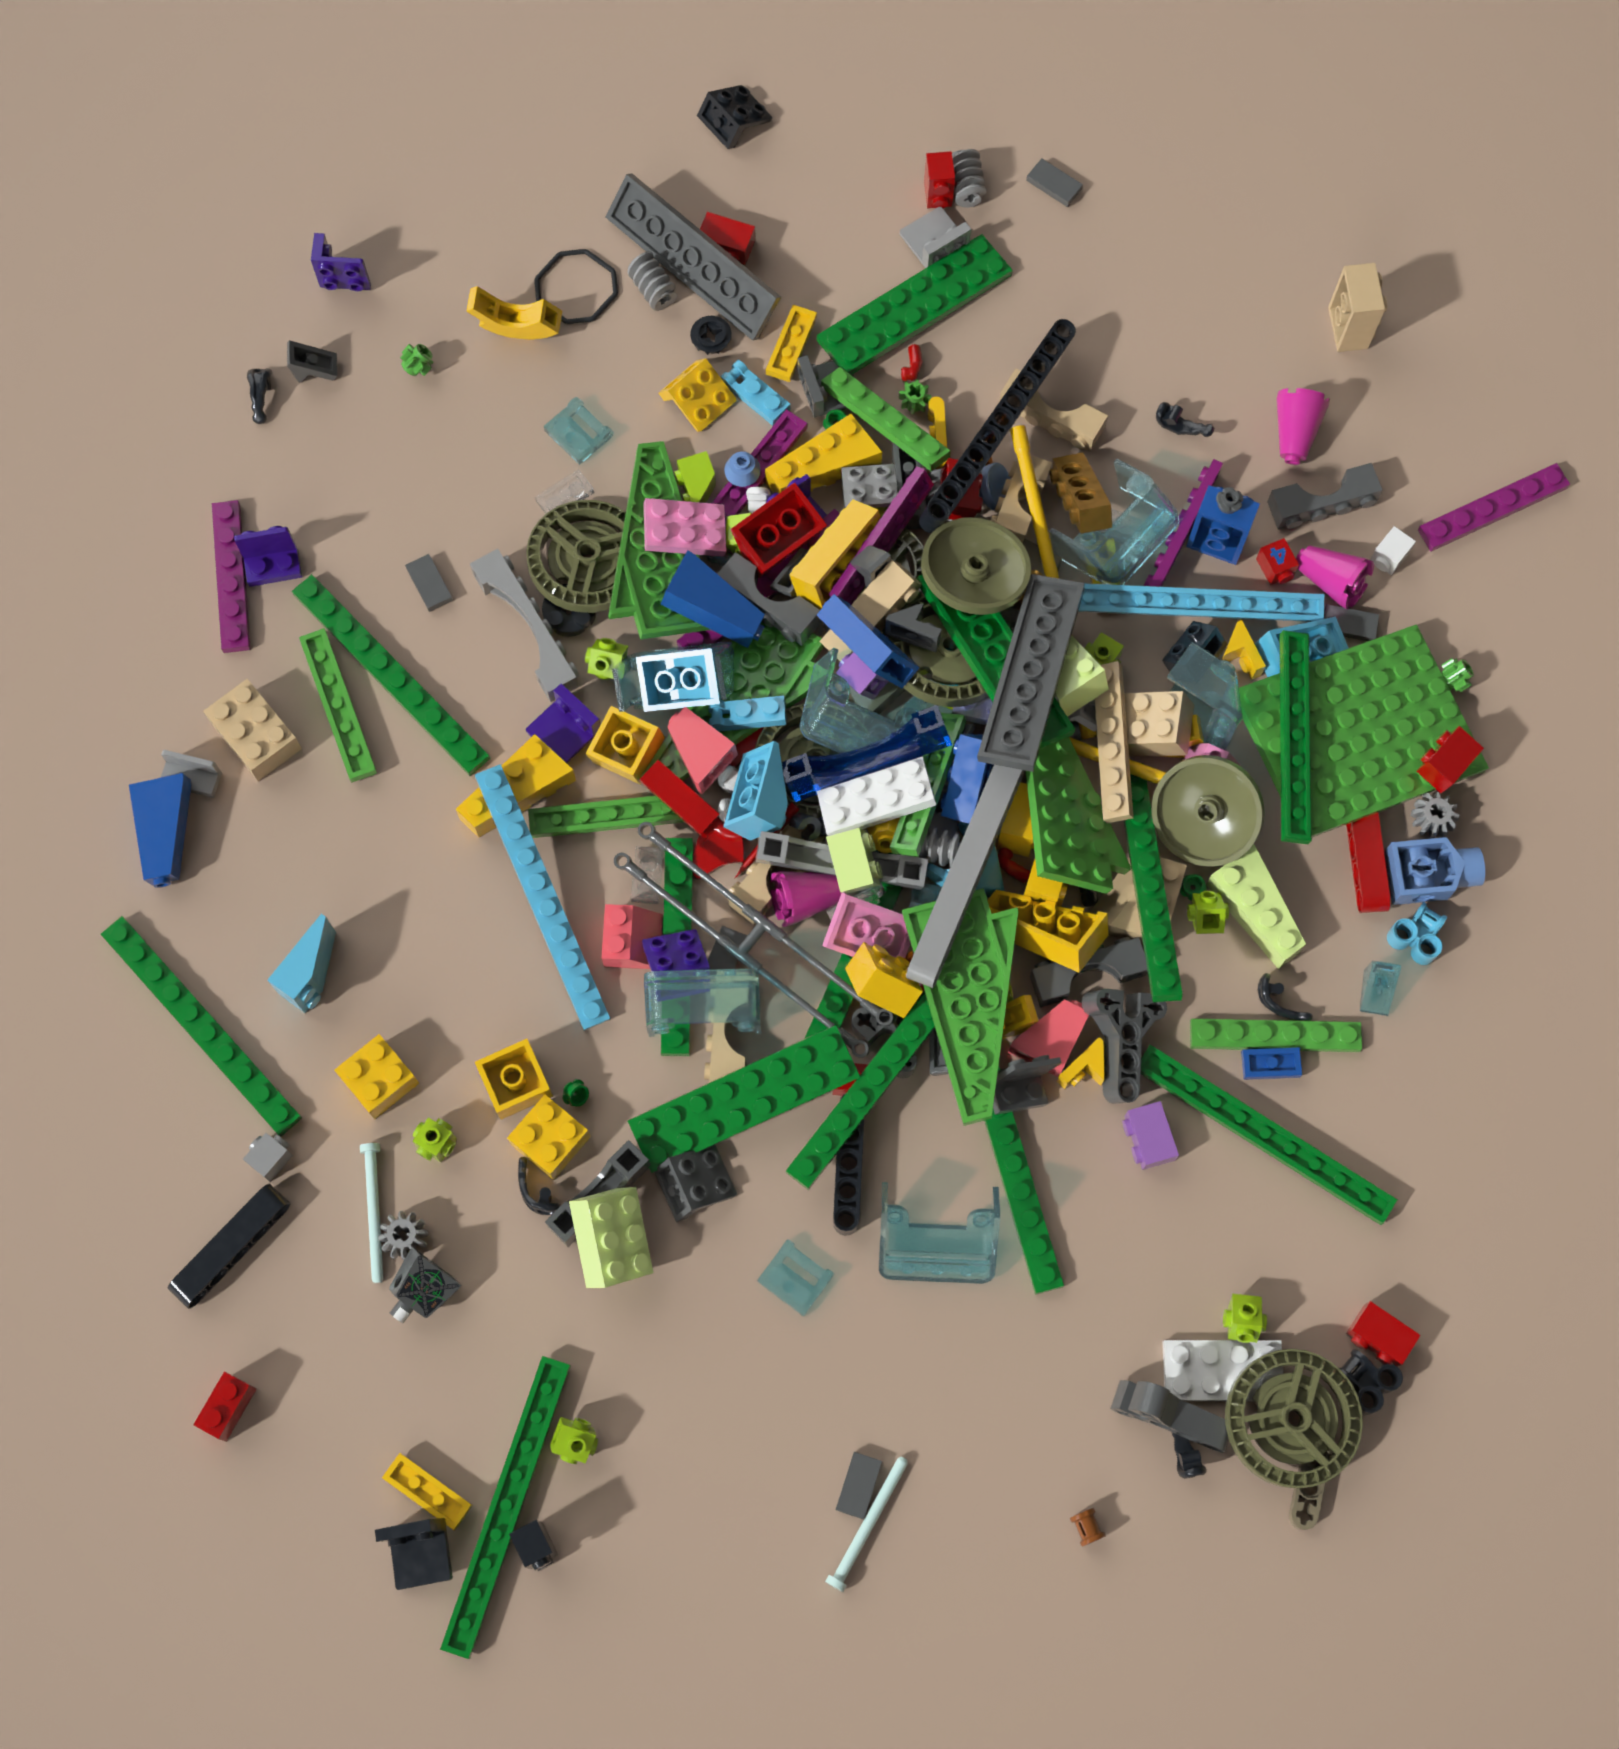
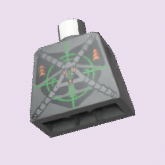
M412 1247L390 1285L389 1290L399 1301L389 1313L401 1323L406 1321L413 1310L424 1318H428L460 1288L461 1284L452 1275Z

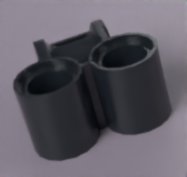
M1353 1349L1350 1353L1351 1357L1339 1369L1352 1383L1359 1398L1362 1415H1370L1382 1408L1384 1404L1383 1394L1390 1393L1401 1386L1403 1375L1401 1370L1392 1364L1376 1368L1364 1354ZM1382 1371L1388 1372L1392 1376L1393 1381L1390 1387L1385 1386L1381 1382L1380 1375ZM1363 1393H1368L1372 1396L1374 1405L1371 1409L1362 1404L1361 1397Z

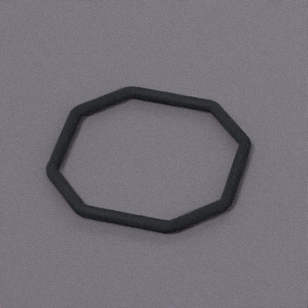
M587 249L558 252L534 279L537 302L541 300L539 280L561 256L585 254L611 272L613 288L611 296L591 317L567 319L562 316L561 321L565 324L585 323L596 320L618 295L615 269Z

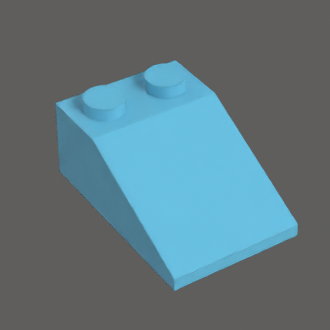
M1336 617L1269 630L1255 643L1266 665L1264 670L1267 677L1280 673L1279 634L1283 630L1309 634V662L1349 649Z
M714 648L671 650L648 653L636 657L644 712L722 703Z
M776 741L743 754L724 823V828L748 840H753L760 836L761 831L772 833L780 830L786 821L785 813L788 802L779 743Z
M322 913L267 980L280 996L304 1013L309 1008L313 1009L321 999L320 994L323 992L336 935L335 929Z

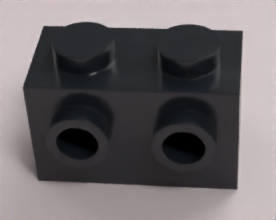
M1193 621L1162 661L1173 678L1197 684L1228 644L1217 626Z

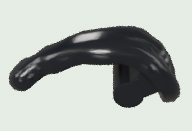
M270 368L250 369L247 372L252 401L251 408L254 412L252 420L256 424H263L267 420L263 407L265 405L266 390H271L270 376L272 375V370Z
M1162 402L1158 406L1156 421L1164 429L1177 435L1196 436L1202 434L1204 437H1209L1214 433L1215 428L1213 424L1204 425L1184 420L1181 417L1183 408L1178 405L1171 406L1168 402Z
M1269 973L1262 975L1257 991L1259 1000L1267 1009L1289 1019L1312 1020V1013L1288 1010L1276 1004L1271 999L1270 994L1277 996L1283 993L1284 986L1281 983H1269L1271 978Z
M520 1157L518 1162V1182L525 1204L537 1214L552 1215L560 1207V1204L549 1203L552 1199L551 1191L546 1187L540 1190L539 1201L534 1200L530 1196L526 1182L527 1158Z
M1172 1433L1179 1476L1187 1479L1205 1475L1207 1469L1201 1462L1199 1450H1194L1188 1439Z

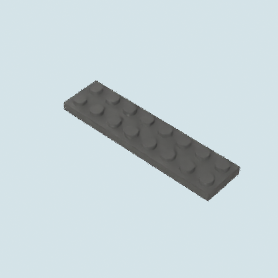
M626 174L605 218L646 252H652L654 259L658 260L660 264L751 340L759 339L781 296L634 174Z
M1035 574L1030 575L977 755L978 762L1034 772L1085 590V583Z

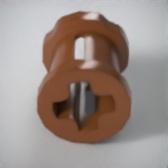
M1094 1508L1070 1518L1071 1523H1075L1082 1541L1080 1544L1082 1547L1106 1537L1105 1532H1101L1094 1517Z

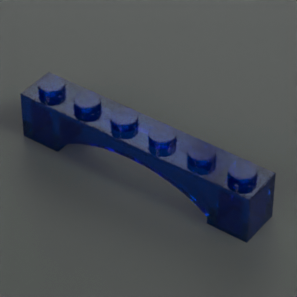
M938 705L911 714L912 719L900 729L868 746L828 756H807L804 753L782 761L784 778L794 801L798 802L817 795L819 790L951 746L952 743Z

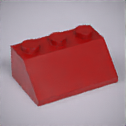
M794 482L732 527L731 532L743 558L757 567L758 578H761L821 534L827 524Z

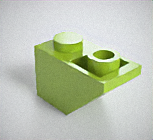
M707 451L678 459V470L674 471L678 487L683 485L685 491L682 494L683 501L706 503L716 486L715 472Z

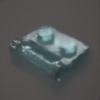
M575 397L568 403L566 408L544 425V431L580 465L609 441L614 432L611 428L604 426L583 406V401ZM577 414L597 433V436L591 438L572 417Z
M787 1239L757 1282L804 1317L835 1273L828 1268L824 1270L794 1247L795 1243ZM787 1256L818 1279L815 1286H812L783 1264Z

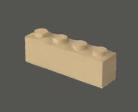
M891 559L855 600L852 606L883 634L882 630L886 626L887 616L900 611L906 603L912 602L918 596V589L922 584L900 563ZM831 629L819 641L839 661L847 654L851 655L853 653Z

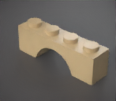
M1014 370L1001 391L1000 400L1021 372L1020 370ZM1038 390L1020 415L1031 425H1038L1048 430L1051 435L1058 438L1062 437L1070 441L1076 448L1085 449L1091 452L1104 431L1108 415L1087 404L1072 411L1055 410L1044 403Z
M1031 455L1041 495L1052 462ZM1013 461L1008 475L1013 478L1012 480L1006 479L1001 493L1006 496L1005 498L999 497L994 511L999 514L998 516L992 515L991 521L1007 528L1023 544L1032 516L1025 512L1019 501L1027 499L1019 462Z
M788 824L783 829L782 834L802 839L801 832L803 830L795 829ZM818 836V838L811 842L825 844L826 837ZM754 862L746 872L748 876L741 883L736 882L729 891L745 904H750L764 915L772 906V897L768 892L767 882L773 871L780 866ZM728 899L729 906L753 926L756 925L753 920L742 913V909Z
M717 971V978L711 979L710 996H715V1007H709L708 1024H713V1035L707 1034L706 1051L711 1052V1063H705L704 1080L711 1082L746 1066V1058L729 1046L725 1032L730 1018L737 1011L750 1006L751 973Z

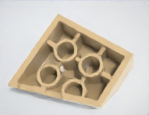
M1160 857L1171 922L1187 865ZM1130 870L1125 875L1118 873L1112 881L1113 889L1107 894L1103 893L1089 913L1097 914L1098 911L1108 913L1109 936L1119 939L1130 937L1131 940L1139 938L1143 946L1132 871Z

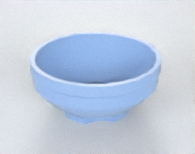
M998 462L986 465L980 473L983 479L979 489V497H982L983 504L995 511L999 497L1005 498L1006 496L1001 494L1006 479L1011 480L1006 468Z

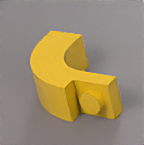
M478 286L470 289L466 312L480 320L479 326L485 330L509 338L528 340L543 339L559 334L563 312L545 299L526 305L507 303Z

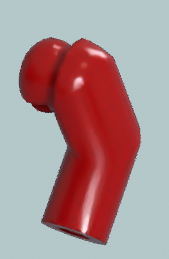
M912 344L908 347L910 367L901 368V379L903 381L910 380V382H913L918 377L923 360L921 348L917 344Z
M1001 848L998 852L1000 868L1011 877L1026 883L1031 871L1011 860L1013 857L1011 850Z

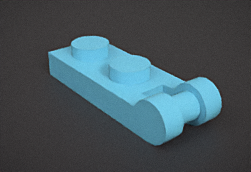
M737 360L732 365V369L729 372H725L720 376L733 394L772 426L786 409L788 411L791 409V404L752 373L740 360ZM739 376L744 380L741 384L735 381Z
M784 696L722 701L720 704L709 705V712L712 714V718L709 719V725L717 731L786 725ZM730 713V718H723L722 714Z

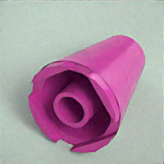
M1289 388L1279 390L1276 398L1280 457L1285 459L1284 462L1287 464L1299 465L1300 461L1307 459L1329 407L1330 399L1328 397L1324 400L1325 394L1315 390L1296 388V393H1288Z
M1311 545L1306 549L1302 548L1296 557L1299 564L1297 569L1347 610L1349 606L1353 607L1359 601L1368 586L1365 583L1367 574L1372 576L1374 571V562L1369 559Z
M778 871L772 873L770 882H775V889L770 890L773 908L777 919L784 920L782 923L783 927L792 926L838 904L842 893L840 892L835 875L817 872Z

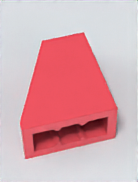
M684 707L680 713L676 712L670 718L667 727L672 741L697 791L703 794L738 755L736 746L687 707Z
M1063 1000L1043 1016L1039 1022L1032 1025L1012 1041L1008 1053L1017 1058L1025 1059L1026 1062H1033L1034 1058L1049 1055L1050 1059L1060 1057L1062 1063L1048 1072L1059 1077L1089 1015L1084 1012L1082 1003L1075 1000L1070 1002Z

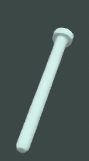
M366 1143L360 1145V1153L365 1154L371 1275L374 1283H382L384 1278L382 1244L378 1240V1236L381 1235L376 1159V1153L380 1152V1144Z
M904 1457L897 1458L834 1576L828 1575L825 1581L841 1592H844L847 1585L844 1584V1581L908 1465V1460Z

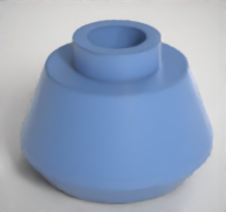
M741 451L733 454L728 459L724 471L730 483L739 487H746L757 481L761 468L754 456L748 452Z

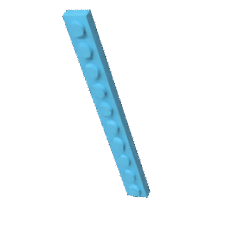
M1085 584L1078 612L1312 622L1324 619V594Z
M501 764L475 774L476 781L583 1030L585 1031L610 1020Z

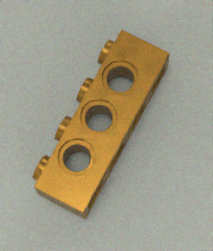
M1084 453L1052 458L1053 469L1049 471L1050 481L1052 485L1056 484L1057 495L1063 499L1064 509L1069 511L1072 525L1076 524L1080 534L1112 528L1111 503Z

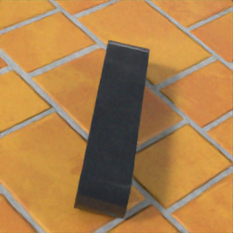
M864 1120L855 1130L858 1133V1138L854 1141H847L836 1155L833 1226L836 1232L844 1236L855 1233L859 1225ZM846 1157H851L856 1160L857 1166L848 1170L842 1167L841 1161ZM843 1186H852L856 1194L851 1198L842 1197L839 1191ZM843 1214H849L853 1217L854 1223L850 1227H842L838 1222V1218Z
M271 1184L263 1186L173 1278L167 1287L168 1290L188 1309L193 1308L287 1212L291 1203Z

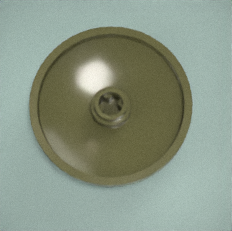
M960 518L949 521L932 532L923 549L921 570L927 586L942 602L962 612L985 615L1006 610L1022 597L1030 579L1031 562L1022 542L1007 528L981 518Z
M1212 755L1194 756L1173 766L1159 781L1153 795L1151 807L1153 824L1163 844L1182 860L1191 864L1208 867L1225 865L1243 856L1259 837L1265 815L1261 792L1250 774L1233 761Z

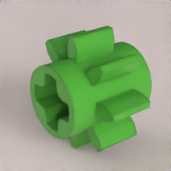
M408 344L402 351L403 355L400 357L403 360L401 362L403 369L412 376H417L419 372L425 376L431 370V365L434 363L431 360L433 357L431 351L422 344H417L415 347Z
M919 380L910 384L905 382V391H899V399L903 400L901 408H907L911 411V414L920 410L925 412V403L929 404L931 395L927 394L929 386H923L919 383Z
M1451 658L1441 664L1444 669L1441 673L1450 691L1455 689V691L1459 690L1462 692L1472 685L1469 679L1474 676V672L1466 660L1458 661L1457 658Z

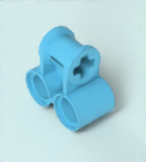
M1423 902L1411 920L1402 918L1390 928L1387 933V941L1392 948L1397 950L1406 949L1408 946L1412 947V959L1420 965H1428L1442 951V942L1436 934L1445 923L1447 916H1440L1429 909L1427 903ZM1397 929L1404 930L1408 935V939L1400 938L1397 934ZM1421 945L1429 946L1432 954L1424 953Z

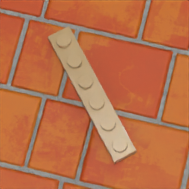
M1119 661L1100 665L1105 670L1109 690L1095 698L1103 820L1106 823L1133 818L1123 668Z

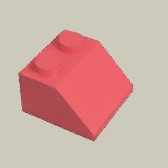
M605 904L601 957L604 967L650 969L642 946V940L662 936L663 914L634 905Z

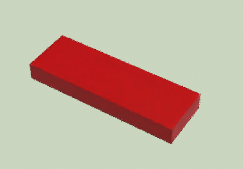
M659 760L639 779L646 788L700 836L720 815Z

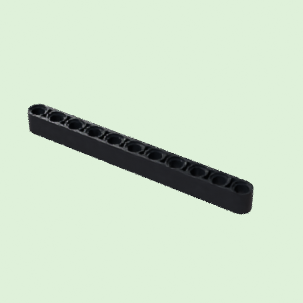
M1059 319L1051 327L927 504L919 519L923 530L932 533L938 527L945 524L1072 341L1076 328L1071 321Z

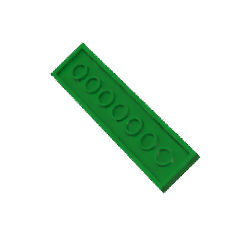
M981 234L972 239L970 243L964 244L961 248L954 250L949 255H946L817 334V342L838 367L852 375L1011 277L1013 270L984 235Z
M923 575L918 576L917 580L922 584L920 587L922 593L993 702L1013 632L1000 612L980 615L956 610L933 594L927 586ZM1055 697L1040 748L1072 736L1075 732L1073 724Z
M835 1024L637 1115L627 1122L641 1152L649 1159V1169L653 1173L669 1157L692 1150L699 1152L858 1079L860 1075Z

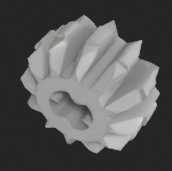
M1435 792L1433 797L1426 793L1423 795L1422 800H1416L1414 803L1416 809L1411 811V816L1416 818L1412 823L1413 827L1420 826L1422 828L1420 835H1424L1427 831L1429 832L1430 839L1435 838L1437 834L1443 838L1447 836L1448 831H1454L1456 828L1454 822L1459 820L1460 815L1454 812L1458 808V804L1450 805L1448 803L1451 799L1450 796L1441 799L1440 792Z
M403 1210L399 1211L398 1220L390 1214L388 1220L391 1224L388 1226L382 1223L380 1226L387 1233L379 1235L378 1240L386 1242L382 1246V1250L384 1252L391 1251L390 1257L392 1259H396L401 1253L402 1259L405 1260L412 1247L416 1249L417 1246L422 1248L427 1246L420 1238L429 1236V1232L421 1229L424 1227L425 1222L423 1219L416 1221L417 1215L414 1212H411L406 1218L405 1212ZM402 1230H404L407 1233L406 1235L409 1237L406 1241H403L402 1239L397 1240V1238H401L399 1233Z

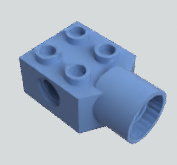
M1443 837L1391 842L1384 851L1393 905L1448 900L1457 888L1482 886L1484 884L1485 862L1479 847L1455 849L1450 841Z

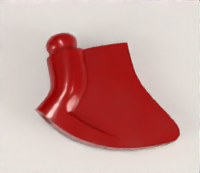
M718 817L701 836L699 835L694 849L693 863L707 874L728 864L743 863V840L746 838L724 828V822ZM693 872L695 879H702L700 876Z

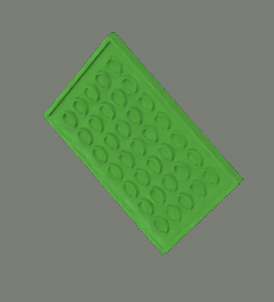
M1417 624L1309 662L1312 838L1435 791L1436 789L1417 772L1418 768L1423 764L1420 760L1421 757L1430 748L1434 750L1439 744L1436 743V740L1446 730L1451 733L1460 726L1473 737ZM1279 673L1234 689L1230 694L1281 797ZM1482 753L1475 758L1456 782L1489 769Z

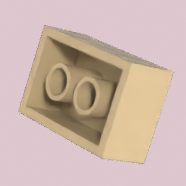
M1375 263L1343 267L1328 306L1337 352L1368 349L1372 339L1375 338L1378 325L1381 324L1382 315L1387 311L1386 296H1382L1381 292L1382 275L1377 273Z
M248 679L244 680L203 711L213 727L258 782L302 749L296 737Z
M1183 691L1124 693L1129 756L1188 755L1195 704Z

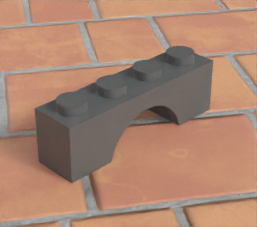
M1372 463L1347 469L1341 481V488L1333 494L1326 496L1313 495L1303 490L1296 483L1272 490L1267 503L1277 529L1285 527L1293 529L1303 522L1310 520L1318 522L1328 515L1335 513L1343 515L1353 508L1371 507L1377 503L1383 489Z
M736 552L717 573L765 614L762 622L770 628L774 626L790 642L795 641L802 646L822 623V620L817 616L820 610L800 596L783 602L773 601L764 597L756 588L758 582L757 567Z
M1130 937L1118 939L1114 942L1115 945L1105 948L1104 945H1100L1080 971V973L1088 970L1104 971L1112 975L1120 984L1148 974L1145 953L1140 939L1135 938L1131 940ZM1049 960L1036 964L1034 966L1035 969L1031 971L1030 979L1040 1008L1067 1000L1070 993V984L1080 973L1056 962L1051 963Z
M628 1140L608 1159L602 1171L583 1191L574 1198L565 1201L545 1221L546 1225L569 1247L577 1240L569 1201L616 1188L630 1187L649 1169V1159Z

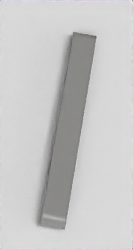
M999 765L993 766L909 964L906 978L934 988L1025 770Z

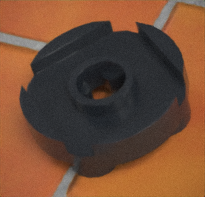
M544 598L542 603L543 619H547L554 632L561 636L572 637L585 632V628L593 624L596 617V612L572 611L571 615H566V611L562 610V607L555 605L546 598Z

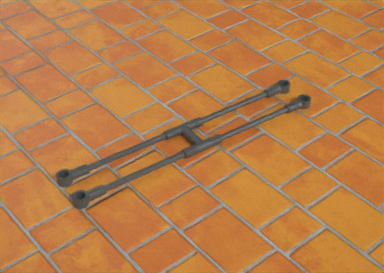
M643 822L639 825L638 834L643 839L652 841L663 851H668L742 909V913L756 923V926L740 946L726 935H721L651 880L645 871L632 862L628 854L621 852L614 857V865L618 869L627 871L639 882H644L714 937L720 946L753 972L762 975L827 1028L835 1024L765 970L763 965L748 953L765 931L779 942H784L858 1000L863 1008L876 1017L880 1025L887 1027L893 1024L894 1014L859 997L853 987L791 940L785 931L776 926V924L750 904H745L671 846V842L659 834L651 823ZM650 826V834L643 835V829ZM622 857L627 858V863L624 866L619 865V860ZM883 1013L890 1014V1020L886 1023L881 1022L880 1019ZM838 1027L845 1044L851 1048L852 1053L856 1057L864 1058L869 1054L870 1048L866 1042L856 1039L844 1028ZM859 1044L865 1045V1052L863 1054H857L856 1047Z

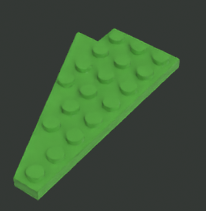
M664 441L638 444L608 617L609 619L634 616L640 640L711 630L661 605L665 591L685 554L645 551L644 501L645 498L682 501Z
M762 621L760 624L765 627L758 641L752 639L747 648L732 640L716 663L722 701L784 696L786 709L810 695L833 677L831 671L814 663L824 647L819 642L822 639L821 637L812 633L801 646L795 641H788L783 637L781 631L774 626L772 628L766 626ZM709 705L687 707L709 724V719L712 718V714L709 712ZM730 713L722 714L723 718H730ZM760 728L719 732L736 745ZM670 734L641 775L642 777L659 760L682 781L690 777Z
M1067 737L1040 748L1034 772L1026 771L1037 876L1107 894L1113 889L1111 871L1125 875L1131 870V866L1111 824L1103 820L1101 798L1095 792L1070 738Z
M984 888L975 890L936 985L934 988L923 985L963 1126L992 1119L1018 920L1017 907L991 914ZM936 901L902 910L913 954Z

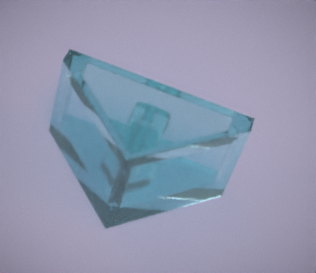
M1371 961L1363 973L1360 1001L1361 1012L1388 1016L1401 965Z

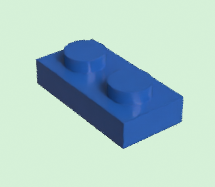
M1300 1048L1245 1049L1241 1051L1244 1080L1300 1078L1302 1076Z

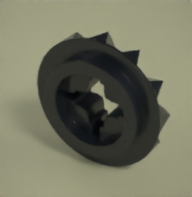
M710 315L698 319L693 324L690 337L692 344L695 345L698 351H704L707 355L713 352L719 354L722 349L728 347L730 340H732V332L729 324L724 319ZM708 328L715 335V342L711 341L710 338H706Z

